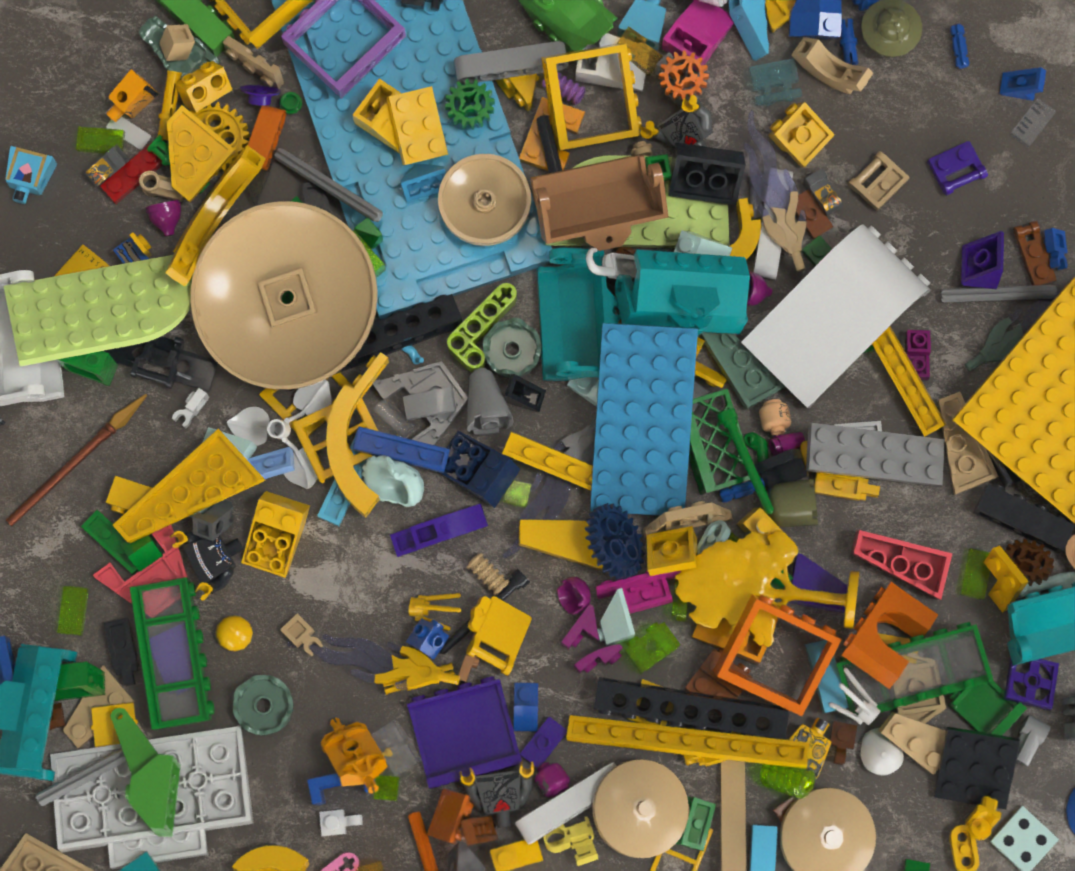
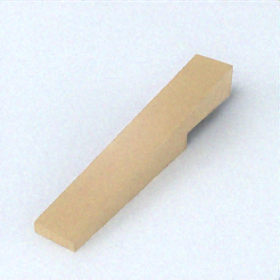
M727 760L721 762V871H746L744 761Z

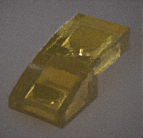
M628 26L617 44H626L627 48L629 47L631 50V62L650 76L656 64L663 56L645 44L647 40L645 37Z

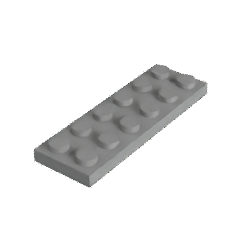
M810 423L808 424L806 471L940 487L943 485L945 439Z

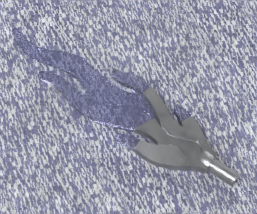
M596 417L590 426L587 425L583 430L567 436L554 449L560 451L569 448L564 452L565 454L593 465ZM539 470L530 491L534 492L542 478L547 476L545 486L538 497L521 513L520 520H534L547 506H549V511L542 520H554L567 504L571 482ZM576 485L575 489L579 490L581 486ZM519 527L516 542L503 555V558L512 556L522 547L519 546Z

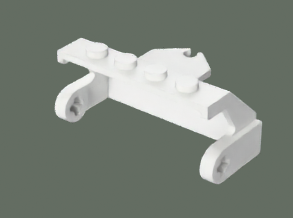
M30 270L0 274V406L19 402H42L64 397L62 368L57 360L25 366L19 365L3 286L21 282H34V272Z

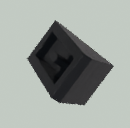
M511 374L504 398L508 404L540 412L546 390L516 374Z

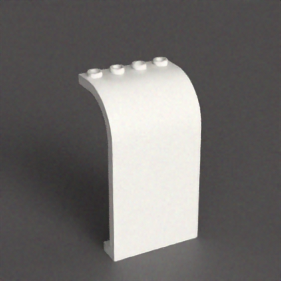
M862 224L848 234L741 342L807 408H810L901 314L920 297H925L931 291L928 287L930 282L922 274L917 277L911 271L914 266L905 258L900 260L895 255L897 250L888 241L883 244L878 239L881 234L873 226L867 228Z

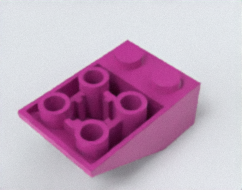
M694 0L663 38L662 49L668 53L670 52L673 56L674 52L682 56L683 50H686L687 56L694 52L695 59L697 60L702 57L703 62L701 66L705 65L734 25L730 14L720 7Z

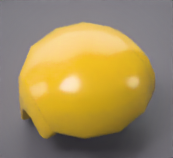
M237 615L223 618L217 624L215 631L218 644L224 649L234 652L245 649L251 642L253 635L251 624L246 619Z

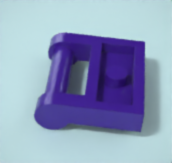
M970 141L936 155L927 161L946 196L952 194L953 190L974 180H982L988 177L987 170L979 160ZM970 166L975 170L951 182L946 179Z

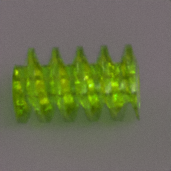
M763 764L760 770V779L763 786L779 790L782 793H787L799 799L809 795L816 780L814 771H807L804 768Z

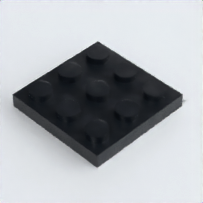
M947 726L934 797L981 805L982 798L987 796L998 801L997 808L1006 810L1020 746L1019 738Z

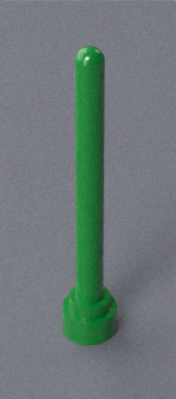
M734 408L725 410L718 414L719 422L726 429L728 428L765 513L772 514L774 511L772 503L736 425L738 424L737 413Z

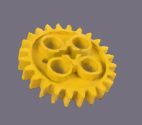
M217 102L215 107L209 104L207 108H203L196 113L190 110L193 115L223 140L228 137L234 138V141L229 145L235 149V152L220 168L225 172L227 166L231 165L244 149L243 147H246L249 143L248 140H245L250 137V133L245 131L248 129L247 123H242L244 118L242 115L237 116L238 112L236 109L229 112L228 104L223 109H221L220 103ZM214 120L221 121L220 125L217 127L210 126L211 122Z

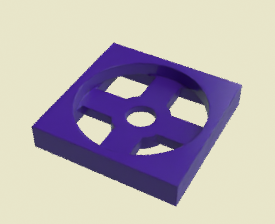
M1010 656L1004 699L1050 711L1053 708L1059 663L1044 659L1030 661L1029 671L1024 674L1016 672L1017 665L1013 666ZM1040 666L1046 670L1050 680L1041 677L1039 674ZM1032 676L1036 679L1035 685L1028 683L1029 677ZM1014 682L1024 684L1026 687L1025 697L1019 696L1013 689ZM1036 689L1049 690L1048 695L1040 701L1035 700Z

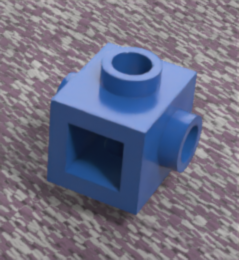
M421 618L406 642L434 660L444 647L449 635L442 631L444 626L432 619L428 622Z

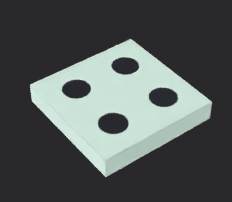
M1021 806L989 842L1020 871H1031L1059 839L1024 806Z

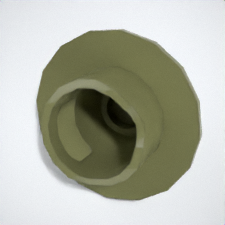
M879 0L868 8L863 16L861 25L863 39L870 49L888 57L902 56L913 50L921 39L923 28L917 11L903 0Z

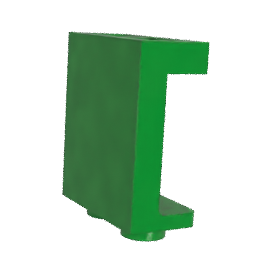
M983 669L979 672L974 670L968 677L984 673ZM994 681L954 692L950 696L952 701L948 704L975 731L1003 735L1027 709L1021 702L1005 700V691Z

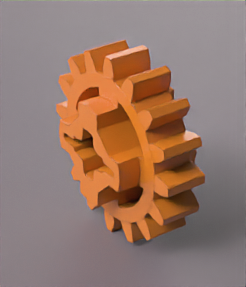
M683 50L682 56L674 52V59L666 57L667 65L661 64V70L664 72L659 73V79H664L660 83L661 88L667 87L665 94L668 95L672 92L673 100L681 96L682 102L686 96L690 98L695 93L701 96V87L707 88V83L703 80L709 79V74L703 73L708 69L707 65L701 66L703 58L700 57L696 60L694 52L687 56L686 50ZM693 66L697 68L699 77L693 72ZM688 69V77H685L680 83V75H683L684 72L686 73ZM668 75L675 80V86L670 83ZM690 86L693 87V88H691V89L684 90V88H687V87H690Z

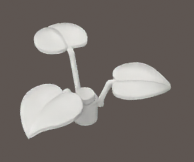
M327 380L299 388L294 395L293 403L296 408L302 411L294 416L285 418L284 421L279 419L270 421L268 414L260 407H248L227 421L230 430L235 436L250 440L256 446L264 444L268 434L273 438L282 439L294 451L295 467L294 471L284 473V475L290 482L305 489H310L318 478L304 449L301 448L298 451L297 447L288 440L287 437L291 432L289 423L302 417L305 413L308 416L332 404L330 386Z

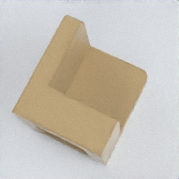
M188 24L167 25L159 44L166 61L188 59L195 41Z

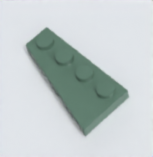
M703 332L699 335L701 339L705 340V346L745 410L785 389L786 386L781 381H778L771 374L772 372L766 366H763L739 342V339L734 334Z

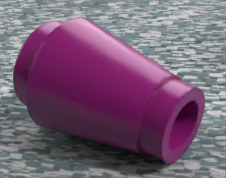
M802 432L774 435L772 439H769V448L772 455L776 456L787 450L801 447L805 438Z

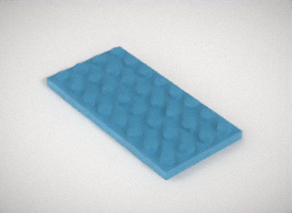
M602 322L590 512H593L594 508L606 503L609 505L614 503L616 507L621 506L622 513L628 511V514L662 515L664 512H668V509L676 506H681L682 509L685 508L698 328Z

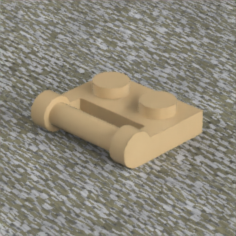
M881 151L874 156L875 159L856 178H852L847 183L854 192H857L876 211L910 178ZM881 165L884 166L886 169L865 188L862 184Z

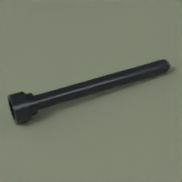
M516 569L511 574L512 577L509 579L508 585L495 597L504 601L516 589L519 590L521 587L524 589L530 583L519 569ZM470 619L447 639L444 647L440 650L441 654H446L471 631L468 628Z

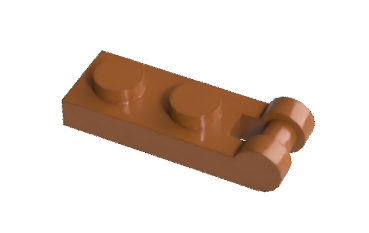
M1030 222L1028 226L1024 227L1021 225L1014 227V236L1031 284L1048 285L1055 283L1057 279L1054 270L1051 269L1050 259L1038 222ZM1031 234L1033 240L1027 242L1025 236Z

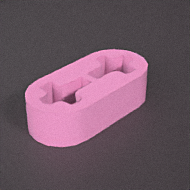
M344 853L321 871H341L339 868L345 864L343 860L345 857L348 859L354 858L355 862L353 863L354 868L352 870L345 868L343 871H357L360 866V860L353 853Z

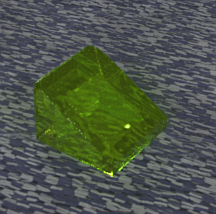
M378 775L376 777L378 790L374 791V799L398 802L400 777Z

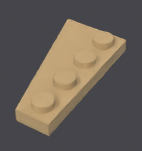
M961 392L938 400L939 412L947 424L942 427L954 495L998 478L999 476L987 450L952 421V418L965 404Z

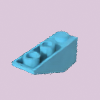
M729 0L730 16L752 59L756 61L769 54L765 0Z

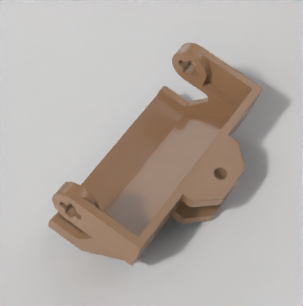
M638 154L530 177L541 238L546 244L582 237L588 244L602 251L622 246L632 233V225L669 218L660 164H649L647 175L644 155Z

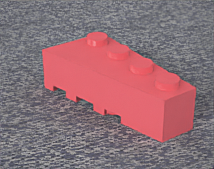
M861 530L856 531L851 550L852 555L937 600L942 599L953 553Z

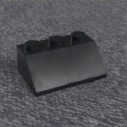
M675 142L670 167L672 177L669 180L668 196L736 205L746 165L744 153Z

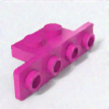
M647 570L644 574L634 575L624 580L615 582L611 580L604 581L596 587V595L598 599L615 595L617 589L622 588L629 614L672 603L673 599L667 581L675 579V576L680 574L682 570L650 576Z

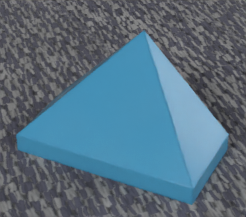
M417 164L400 180L406 201L410 202L439 192L440 184L446 174L445 167Z

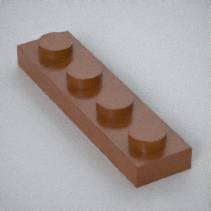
M493 816L470 818L461 821L460 834L462 840L467 842V846L499 840Z

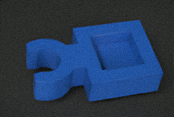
M1055 228L1044 230V244L1047 253H1051V269H1067L1068 264L1064 254L1068 253L1065 231Z

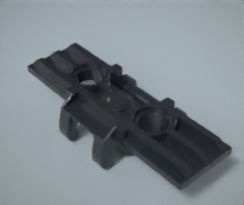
M160 336L148 342L105 350L116 363L132 368L131 377L136 378L138 376L161 383L169 389H172L174 382H179L209 392L219 364L215 359L183 350L184 339L175 337L172 340ZM136 348H144L140 356L133 357V351ZM181 361H187L190 365L189 370L185 373L177 371V365ZM145 363L168 369L170 373L169 376L144 369L143 366Z

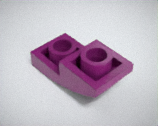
M907 330L905 352L920 379L929 380L930 330Z
M618 644L596 650L574 664V667L581 674L584 670L586 673H589L598 665L597 659L604 666L608 662L612 665L622 657L620 652L623 650V647Z

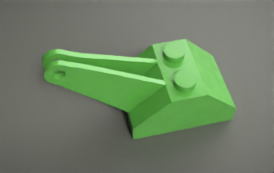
M116 708L111 713V720L132 775L130 784L126 785L125 798L128 799L130 805L157 836L173 837L181 765L173 755L158 754L128 712L123 708ZM123 715L122 719L118 720V717Z

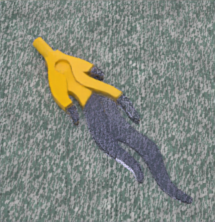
M327 634L323 635L324 640L331 646L352 648L355 650L352 652L334 651L324 646L320 648L315 643L310 646V650L330 665H353L371 671L372 674L356 669L350 671L352 676L369 683L386 684L403 680L396 682L395 687L400 690H411L430 684H439L440 681L458 685L460 681L459 675L443 672L442 668L436 666L421 651L411 647L396 645L392 642L387 643L389 649L408 659L397 658L378 644L363 638H333ZM292 642L287 643L288 647H296Z

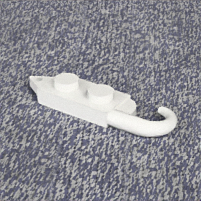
M597 248L588 250L586 262L592 273L617 279L619 274L630 275L632 281H635L637 269L633 255L610 253L604 255L602 266H598L593 260V253L597 252Z

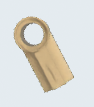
M146 171L141 174L139 183L145 195L183 201L184 197L172 188L171 178L158 175L154 171ZM149 180H155L157 182L156 185L152 188H148L145 186L146 182Z

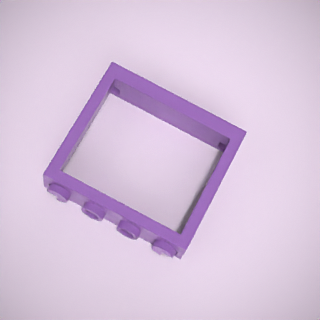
M315 0V4L310 9H305L299 15V19L293 25H288L287 30L281 36L283 44L341 99L406 37L405 28L375 0L358 1L390 31L337 82L295 42L339 0Z

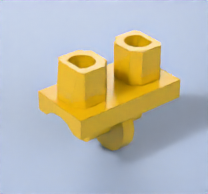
M984 796L981 800V805H976L973 812L965 820V825L970 827L971 835L978 840L988 838L991 834V829L1000 820L1002 812L996 811L998 804L996 799Z

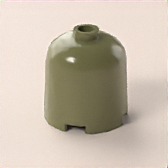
M814 479L779 483L770 488L768 497L774 511L769 515L779 527L818 525V518H813L818 517L815 488L812 487L814 486Z

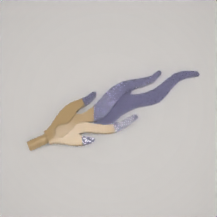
M751 110L747 121L748 133L762 155L764 173L762 174L758 168L755 151L749 144L745 143L744 149L749 155L750 180L755 192L775 215L776 223L772 221L767 209L762 204L758 203L757 209L761 214L767 234L789 256H792L797 272H801L806 269L801 256V245L806 229V214L804 210H801L797 223L795 222L798 203L796 185L787 169H784L783 176L789 188L788 191L781 183L776 167L775 150L756 129L754 112Z

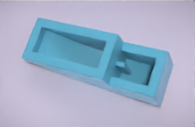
M827 640L805 644L811 672ZM834 656L816 689L823 714L837 711L829 706L831 702L845 709L848 708L845 692L839 687L842 681Z
M751 826L749 871H775L777 826Z

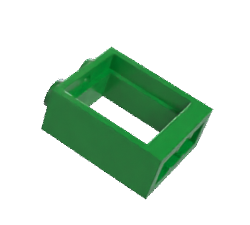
M104 351L57 359L66 371L109 387L118 367V364L109 353Z
M89 662L61 665L54 702L105 695L104 671Z

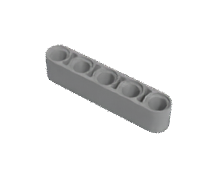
M556 41L456 57L454 65L457 82L465 84V80L469 79L471 84L475 79L478 82L543 73L541 57L566 53L564 42ZM568 62L556 64L557 71L567 68Z

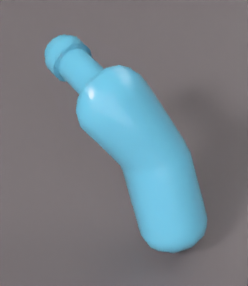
M407 346L402 349L410 356L414 364L424 362V359L420 357L413 346Z

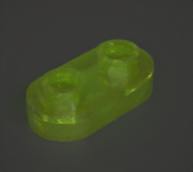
M677 579L674 581V593H676L679 583ZM678 596L677 602L672 603L671 616H676V621L685 622L688 602L681 601Z

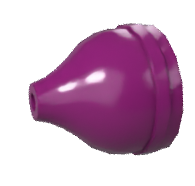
M179 200L146 207V213L150 222L160 229L165 236L174 235L176 225L180 220L181 203Z
M749 271L750 281L747 306H755L765 298L770 297L773 291L767 285L764 278L757 273Z

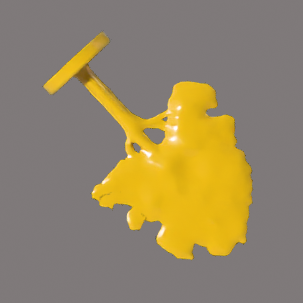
M754 531L744 538L738 539L737 542L732 540L715 542L713 546H709L701 554L696 555V568L682 570L680 574L675 576V579L679 582L676 588L677 596L681 601L691 602L697 606L693 612L689 613L692 620L696 624L714 629L718 627L722 617L726 618L732 626L729 632L730 635L752 594L758 597L762 594L774 601L776 598H780L782 601H773L772 603L779 607L793 600L841 605L845 607L844 628L853 629L860 571H850L846 594L806 590L792 585L789 581L787 566L793 562L794 557L798 554V547L782 531H776L768 535L769 546L765 545L760 535ZM777 578L781 580L785 590L771 587L772 579ZM759 609L749 630L755 636L753 641L759 646L765 645L769 647L774 641L773 634L777 616L762 609Z

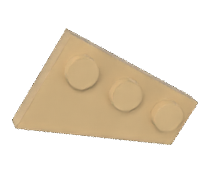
M230 36L223 41L226 50L225 54L234 61L238 59L242 62V66L249 73L254 74L255 72L261 76L260 79L268 87L273 85L275 88L280 89L284 84L278 66L275 64L270 66L266 59L260 55L256 58L253 57V53L249 48Z
M104 665L101 667V670L105 672V695L82 698L63 729L64 733L78 749L82 748L94 737L93 730L90 727L93 724L91 707L135 702Z
M892 712L878 731L929 773L934 775L939 769L946 731Z

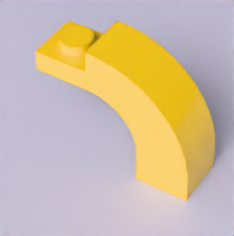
M748 198L738 199L736 203L739 235L736 242L730 245L732 247L730 256L745 257L747 260L758 244L761 221L760 219L751 221V218L754 217L753 206L748 204Z
M263 846L244 854L233 864L232 868L233 871H306L309 861L290 848Z

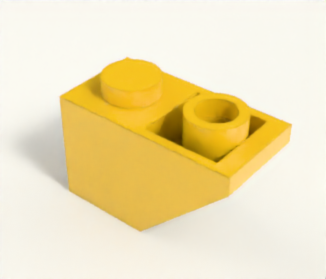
M537 74L501 79L506 89L511 88L514 93L519 92L514 95L516 103L520 107L524 106L527 112L530 111L534 98Z

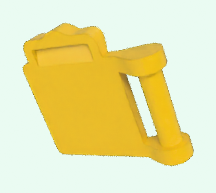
M484 596L479 598L477 605L470 612L471 618L468 628L475 632V635L466 650V654L471 657H479L500 669L502 674L508 676L514 666L516 656L532 618L495 596L491 598ZM480 642L487 644L508 657L505 661L480 648Z

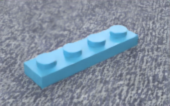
M356 435L350 446L353 455L360 453L357 451H353V445L355 442ZM366 460L353 466L361 480L363 478L362 466L366 463ZM335 479L317 516L340 527L350 503L340 491Z

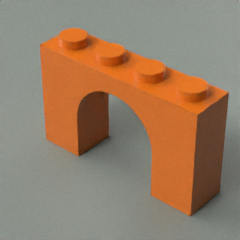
M890 582L886 589L881 587L874 596V599L877 600L876 603L871 602L866 608L864 614L867 617L859 619L853 628L857 632L855 635L850 633L843 643L846 649L842 653L843 657L888 689L897 681L909 661L882 641L877 631V624H892L909 636L915 637L925 635L938 617L937 613L893 582Z

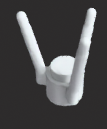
M844 668L843 671L865 700L862 702L844 684L840 683L839 687L859 705L855 710L858 715L832 702L829 706L854 719L860 725L863 722L870 725L881 712L876 707L878 704L869 697L851 672Z

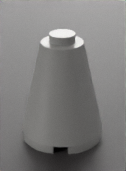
M486 368L474 370L469 376L467 430L469 432L473 430L474 435L485 436L499 433V428L504 426L506 429L510 428L514 423L513 416L493 373Z

